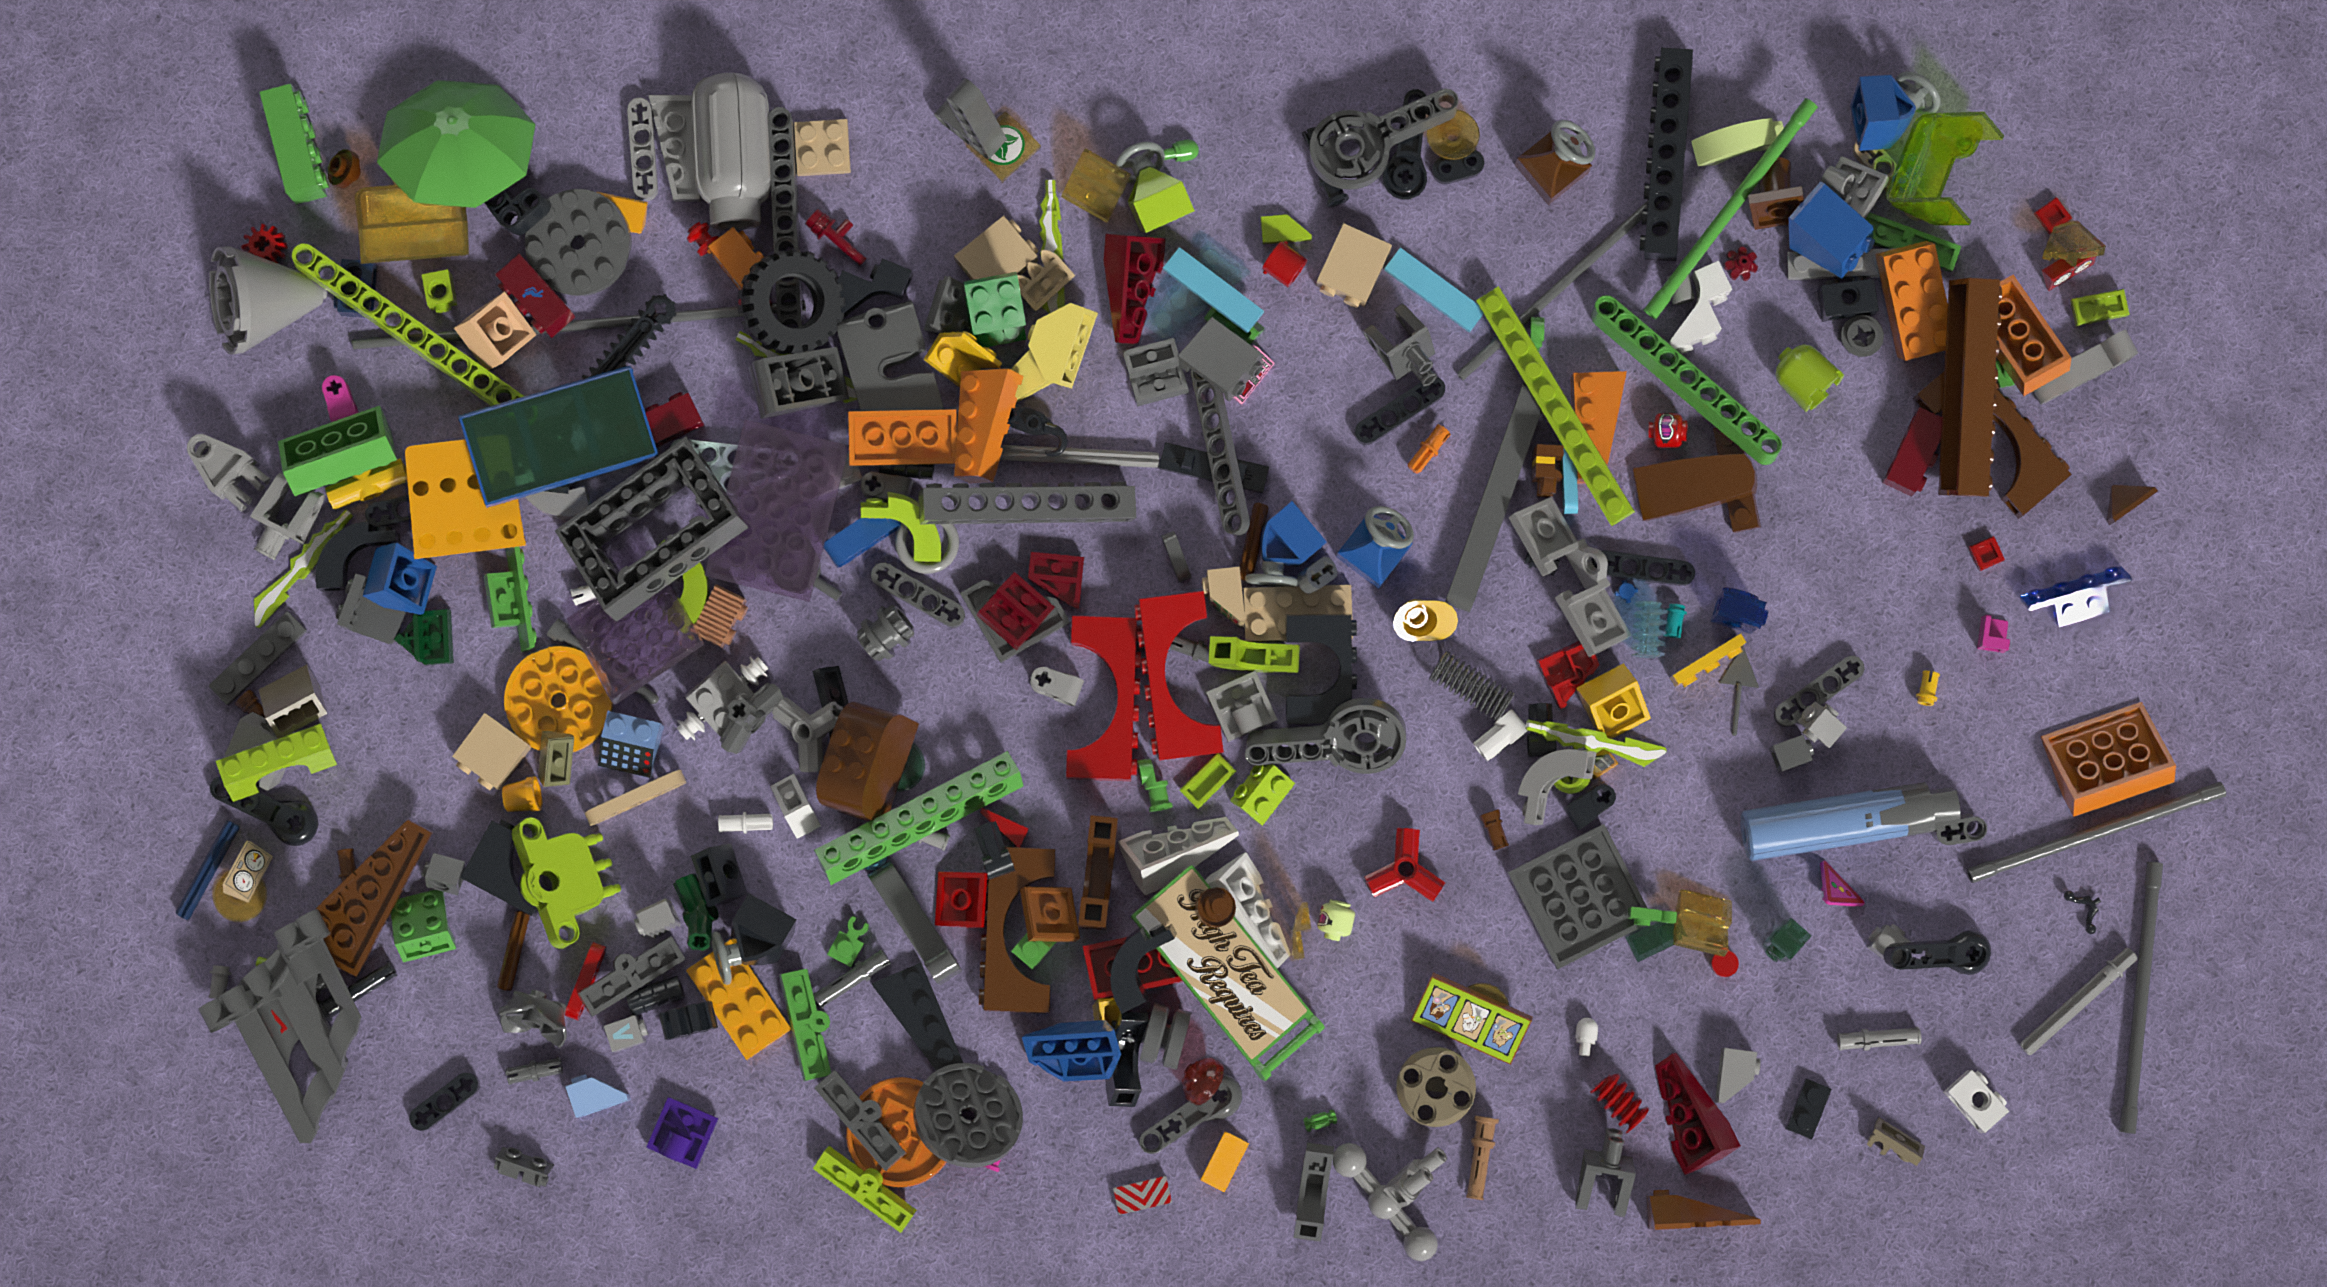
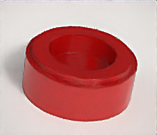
M1721 950L1713 955L1710 965L1712 971L1717 976L1729 977L1738 970L1739 961L1732 951Z

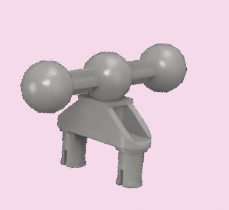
M1353 1143L1339 1146L1333 1155V1166L1336 1172L1343 1177H1354L1369 1195L1368 1207L1371 1213L1379 1219H1389L1405 1237L1404 1250L1406 1254L1416 1261H1425L1434 1256L1438 1247V1240L1434 1232L1426 1227H1416L1401 1208L1413 1202L1423 1188L1433 1180L1431 1172L1447 1160L1444 1151L1437 1147L1423 1159H1414L1398 1172L1387 1185H1381L1366 1168V1154L1360 1146Z

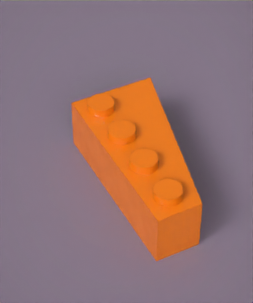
M1008 368L961 371L954 477L968 483L994 482L1003 450L1001 448L1004 435L1008 433L1010 426L1008 419L1011 409L1015 408L1017 401L1015 395L1018 385L1022 384L1023 375Z
M1627 371L1573 373L1570 378L1571 406L1608 466ZM1577 470V484L1585 483Z

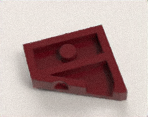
M1031 552L1028 580L1071 607L1079 609L1084 557Z

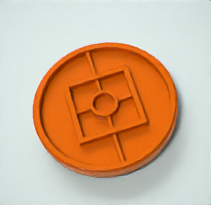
M906 1077L889 1078L872 1085L860 1096L863 1102L873 1100L881 1105L882 1116L879 1121L907 1152L887 1171L879 1165L850 1129L846 1127L847 1145L855 1164L863 1171L869 1168L878 1170L883 1177V1185L911 1187L921 1184L935 1176L947 1163L934 1155L924 1145L916 1131L913 1118L914 1103L920 1088L924 1084V1082Z

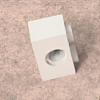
M1967 1070L1943 1093L1979 1133H1986L2009 1112L2005 1107L2007 1102L1998 1092L1992 1093L1986 1086L1988 1084L1987 1079L1979 1071ZM1976 1092L1981 1093L1984 1098V1103L1979 1108L1972 1103V1096Z

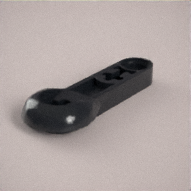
M1419 89L1408 91L1405 95L1403 106L1408 105L1410 97L1417 96L1423 98L1426 97V94ZM1424 112L1415 114L1420 119L1426 118V113ZM1400 123L1399 129L1404 128V126ZM1424 132L1397 143L1396 153L1388 162L1383 172V184L1387 192L1394 198L1411 200L1419 196L1425 189L1427 172L1421 158ZM1403 172H1406L1408 177L1412 178V181L1408 180L1407 184H1404L1402 179L1398 178V175L1402 176Z
M221 776L213 779L211 782L210 793L215 799L265 822L276 837L286 845H304L311 841L317 832L319 825L318 816L315 810L305 802L276 801L259 792L251 795V799L254 800L253 804H247L244 808L242 800L232 803L230 802L231 797L229 794L226 796H219L217 794L216 787L218 783L222 782ZM295 816H299V822L302 823V827L300 829L295 828L296 831H292V825L289 821L291 818L296 819Z
M1968 930L1950 940L1892 943L1887 946L1883 956L1887 965L1899 970L1949 967L1960 974L1973 975L1982 971L1989 963L1991 945L1987 937L1979 931ZM1970 948H1972V955L1969 954L1970 957L1966 956V951H1970ZM1901 949L1903 957L1900 962L1894 963L1893 954L1896 950ZM1925 951V956H1922L1921 959L1912 957V953L1922 954Z

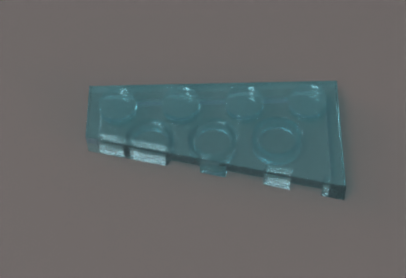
M1209 240L1195 257L1197 261L1232 287L1251 273V271ZM1176 281L1144 323V326L1163 340H1167L1210 305L1179 281Z

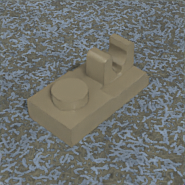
M1878 1117L1874 1130L1868 1138L1867 1145L1871 1147L1874 1142L1880 1141L1883 1143L1880 1154L1885 1155L1891 1148L1901 1160L1911 1162L1917 1166L1923 1158L1925 1146Z

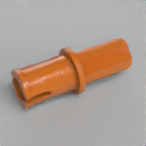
M1437 424L1425 441H1421V448L1408 463V468L1416 474L1420 473L1432 457H1437L1438 450L1450 437L1451 433L1442 425Z

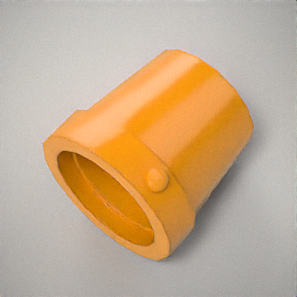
M536 776L527 777L525 780L502 787V798L507 812H536L542 810L541 787Z

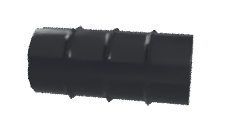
M935 464L879 465V473L917 478L919 480H933Z
M677 975L654 984L651 983L649 986L638 988L627 995L626 999L634 1016L647 1013L656 1008L660 1009V1007L670 1003L673 1004V1002L684 999L685 993Z

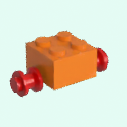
M700 222L695 223L687 231L689 233L687 241L698 244L699 249L697 253L700 256L707 253L712 254L728 277L741 290L743 288L741 282L744 276L750 273L749 269L755 263L760 262L764 256L760 251L753 252L755 248L743 230L738 233L732 227L721 237H712L708 233L710 225L707 222L703 224Z

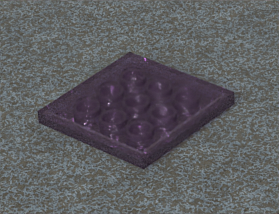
M671 583L617 622L603 610L597 599L567 618L608 697L615 705L705 645Z

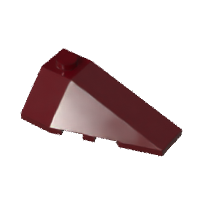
M1105 234L1103 261L1115 343L1138 344L1148 315L1145 305L1148 296L1153 297L1156 288L1152 287L1155 274H1161L1164 266L1166 238Z
M1672 1053L1655 1065L1661 1098L1667 1100L1670 1115L1665 1116L1667 1125L1672 1124L1675 1140L1671 1141L1672 1151L1684 1175L1723 1159L1741 1147L1729 1121L1677 1053Z

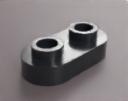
M1474 149L1440 157L1433 164L1432 175L1440 184H1450L1475 177L1483 170L1484 157L1479 151ZM1472 158L1476 161V165L1469 166L1466 160ZM1447 165L1450 167L1451 171L1449 173L1442 172L1441 167Z

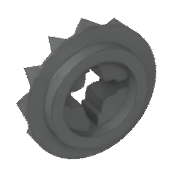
M1857 315L1850 318L1844 324L1840 333L1842 345L1849 354H1853L1858 358L1870 357L1876 353L1884 340L1883 329L1879 322L1867 315ZM1858 328L1862 333L1872 332L1865 339L1866 344L1862 343L1861 340H1852L1858 335Z

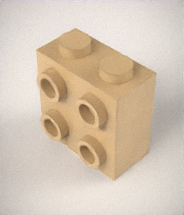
M484 713L452 757L458 760L456 766L469 775L473 771L480 776L477 782L488 790H491L493 787L501 790L532 747Z

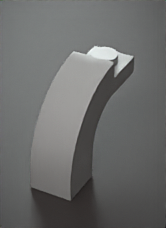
M525 447L519 448L521 456L517 457L520 471L525 472V474L515 477L518 486L535 482ZM585 487L569 490V494L542 491L526 496L528 501L539 511L561 520H570L591 505L588 490Z
M1564 749L1551 752L1536 761L1525 774L1518 795L1528 796V801L1523 806L1524 823L1543 825L1548 793L1559 779L1566 776L1592 779L1596 752Z

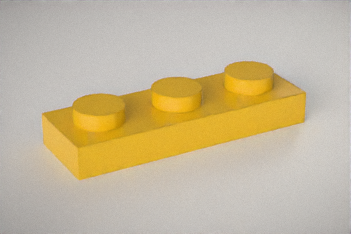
M1742 634L1737 635L1672 675L1670 680L1675 687L1682 684L1685 688L1698 680L1696 674L1702 670L1709 673L1720 666L1718 661L1723 657L1727 656L1730 660L1743 652L1741 646L1747 643Z

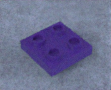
M668 1097L646 1148L697 1169L719 1118Z

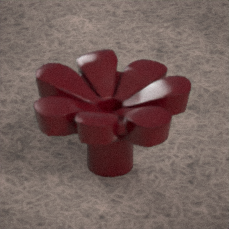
M1739 247L1737 253L1733 250L1727 252L1726 256L1730 261L1724 262L1723 267L1725 270H1732L1729 275L1731 279L1736 280L1741 275L1743 281H1748L1750 279V272H1757L1758 266L1753 263L1757 259L1756 253L1751 252L1747 254L1745 247Z

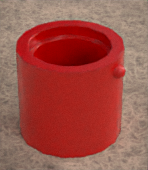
M1281 241L1267 258L1262 270L1264 274L1268 273L1288 288L1303 270L1308 259L1288 246L1287 241Z

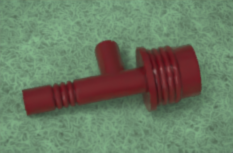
M818 208L806 221L805 225L817 236L818 240L825 235L844 253L846 252L855 263L861 266L867 258L857 249L855 250L843 238L853 227V224L848 219H845L834 230L832 226L836 220Z

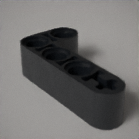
M506 188L484 202L499 224L515 235L526 233L543 219L551 208L550 200L534 188H527L516 197ZM503 196L502 202L497 205L498 199ZM538 199L537 204L531 208L532 202ZM517 216V221L511 225L512 219Z

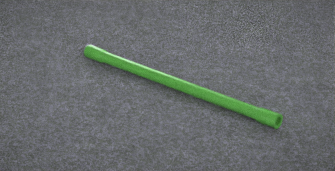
M1808 98L1801 102L1783 130L1663 287L1656 292L1643 309L1646 314L1653 319H1657L1670 302L1673 294L1741 207L1748 195L1754 190L1799 129L1806 124L1818 107Z

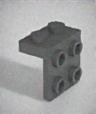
M355 574L354 579H350L347 583L345 594L348 595L345 603L340 604L337 610V625L372 639L393 644L406 612L383 608L364 597L363 592L367 577Z

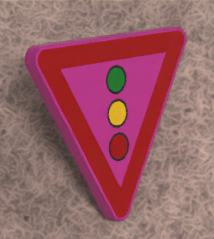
M1823 860L1820 863L1823 885L1821 891L1824 894L1822 900L1826 904L1860 907L1865 904L1864 900L1826 861Z

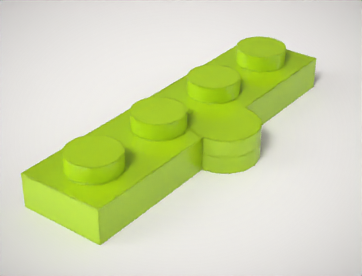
M830 1146L825 1149L813 1167L815 1171L900 1233L905 1229L917 1209L882 1185L883 1177L878 1170L869 1168L863 1171Z

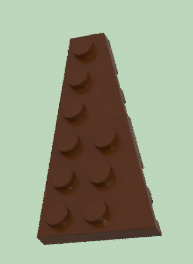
M408 819L316 908L331 932L323 940L338 968L356 977L359 975L433 831Z

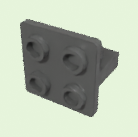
M945 276L943 280H939L924 331L937 335L940 333L963 331L970 333L963 283L950 276Z

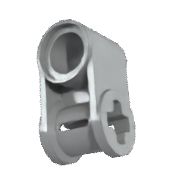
M1040 667L1034 670L1030 681L1031 687L1035 692L1069 706L1076 705L1084 680L1076 676L1061 673L1047 667ZM1042 674H1045L1050 684L1045 683L1041 687L1038 685L1039 680L1035 678H1041Z

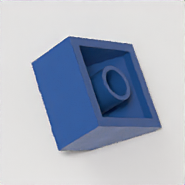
M397 542L378 547L374 553L363 596L383 608L419 615L424 614L437 566L424 558L414 559V552Z

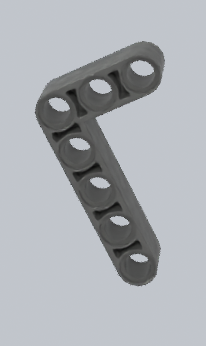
M966 78L958 84L948 95L946 101L934 113V116L946 128L988 160L1007 141L982 92Z
M887 861L867 875L924 961V965L936 983L941 986L962 972L961 967L891 861Z

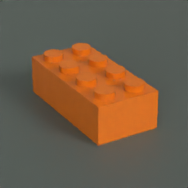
M1924 241L1875 254L1897 357L1906 361L1945 351L1948 303L1935 243Z
M2013 274L2000 281L2002 298L1999 302L1998 313L2001 316V324L1999 329H1997V340L1999 341L2000 349L1996 357L2024 397L2070 371L2071 356Z

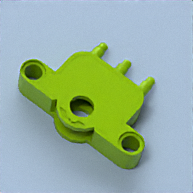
M532 817L526 818L515 825L512 830V839L524 870L520 881L521 893L527 902L537 907L550 944L555 948L563 949L576 942L579 938L580 932L575 916L586 913L598 906L603 898L620 892L621 886L620 884L602 886L598 872L611 867L612 860L607 858L594 862L588 847L603 840L601 833L590 834L584 837L576 833H567L547 840L540 821ZM523 826L530 828L532 838L524 835ZM540 875L547 876L552 882L551 891H546L540 886ZM560 928L567 931L568 941L560 937Z

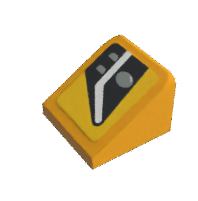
M1602 749L1596 753L1592 776L1594 780L1619 764L1609 751Z

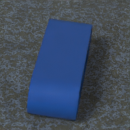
M860 518L828 539L822 546L835 566L840 568L897 531L901 523L895 519Z

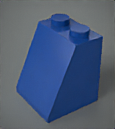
M1821 181L1789 217V248L1840 278H1843L1848 271L1854 270L1859 258L1864 252L1868 253L1875 242V239H1873V226Z

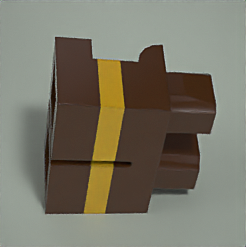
M1537 444L1533 449L1531 482H1537L1536 497H1553V494H1556V483L1558 484L1563 477L1560 471L1555 470V462H1559L1563 458L1564 445Z

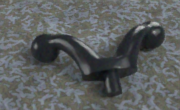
M2066 891L2064 893L2065 900L2090 906L2085 930L2088 934H2094L2096 926L2092 924V920L2099 911L2096 905L2101 902L2100 898L2092 900L2089 895L2074 897L2072 891Z

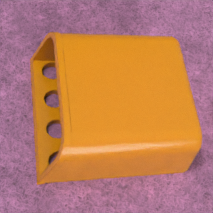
M497 435L477 438L493 493L517 487L507 436ZM466 439L413 445L406 448L405 459L414 559L526 546L519 499L486 508Z

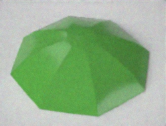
M437 80L387 111L377 163L414 203L476 208L526 176L532 150L535 123L499 85Z

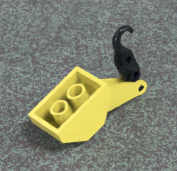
M1069 303L1038 319L1036 324L1031 326L1028 333V340H1030L1028 346L1030 349L1010 369L1024 376L1022 384L1018 385L1016 391V403L1052 383L1072 389L1098 315L1097 312ZM1016 404L1015 408L1011 409L1008 419L1009 427L1031 435H1054L1059 439V446L1056 450L1046 451L1045 454L1054 457L1064 452L1068 439L1067 434L1061 427L1053 424L1039 411Z

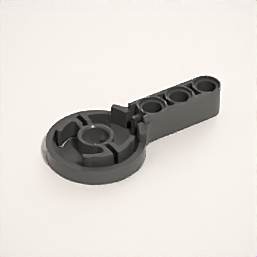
M1441 89L1380 117L1375 116L1369 111L1367 114L1355 110L1335 112L1324 118L1316 126L1312 134L1309 151L1311 164L1318 176L1331 186L1346 190L1366 187L1376 181L1384 172L1388 163L1389 152L1393 145L1454 118L1457 112L1458 96L1451 89ZM1449 102L1452 106L1450 108H1443L1439 103ZM1424 112L1428 117L1420 119L1415 114ZM1393 123H1401L1404 128L1394 129L1391 125ZM1352 141L1359 145L1360 150L1353 156H1347L1341 152L1339 147L1343 142Z
M1373 698L1352 699L1338 706L1331 713L1327 722L1319 726L1252 731L1247 736L1245 758L1253 765L1330 760L1335 767L1340 765L1355 773H1377L1390 768L1401 758L1406 746V725L1399 712L1381 700ZM1360 733H1370L1375 737V740L1364 743L1357 740L1356 736Z

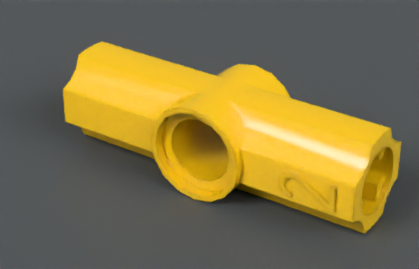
M400 458L386 466H379L325 488L328 500L332 508L336 510L359 500L367 501L374 497L376 498L382 495L383 491L408 482L406 466Z

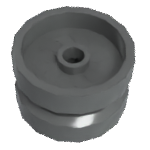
M1154 1003L1151 1018L1148 1019L1149 1022L1141 1042L1144 1044L1140 1060L1153 1064L1157 1060L1159 1049L1162 1048L1165 1049L1162 1059L1163 1067L1177 1070L1192 1012L1178 1009L1174 1013L1171 1025L1166 1023L1170 1011L1168 1006Z

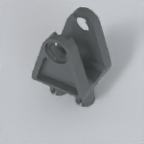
M1401 303L1393 310L1397 314L1395 315L1410 338L1400 345L1396 344L1393 346L1373 325L1364 329L1363 334L1396 380L1412 371L1423 386H1428L1437 377L1436 373L1431 370L1433 362L1429 359L1435 354L1431 336L1427 327Z
M1606 1128L1601 1151L1584 1149L1575 1209H1588L1596 1175L1606 1173L1616 1175L1618 1178L1613 1206L1614 1215L1625 1217L1636 1175L1633 1157L1621 1155L1624 1140L1621 1138L1623 1132L1615 1128Z

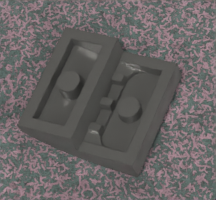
M1174 338L1123 351L1137 407L1189 393L1183 369L1179 365V353Z

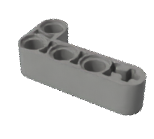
M2125 329L2107 338L2101 344L2071 358L2070 371L2033 392L2040 405L2045 404L2129 361L2139 352Z

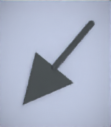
M1744 646L1742 647L1743 652L1736 656L1720 681L1721 684L1737 685L1732 725L1733 736L1737 735L1742 686L1759 688Z

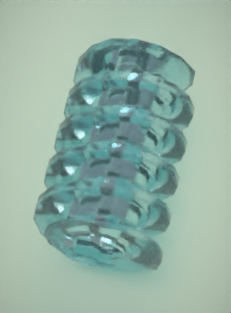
M1654 601L1635 602L1634 606L1641 610L1634 612V617L1641 621L1633 623V628L1639 630V632L1633 633L1632 638L1639 642L1631 644V649L1638 652L1631 656L1658 658L1665 655V653L1657 650V647L1665 645V642L1658 639L1659 636L1666 635V631L1659 629V626L1667 624L1666 620L1660 618V615L1668 613V610L1661 608L1663 603Z

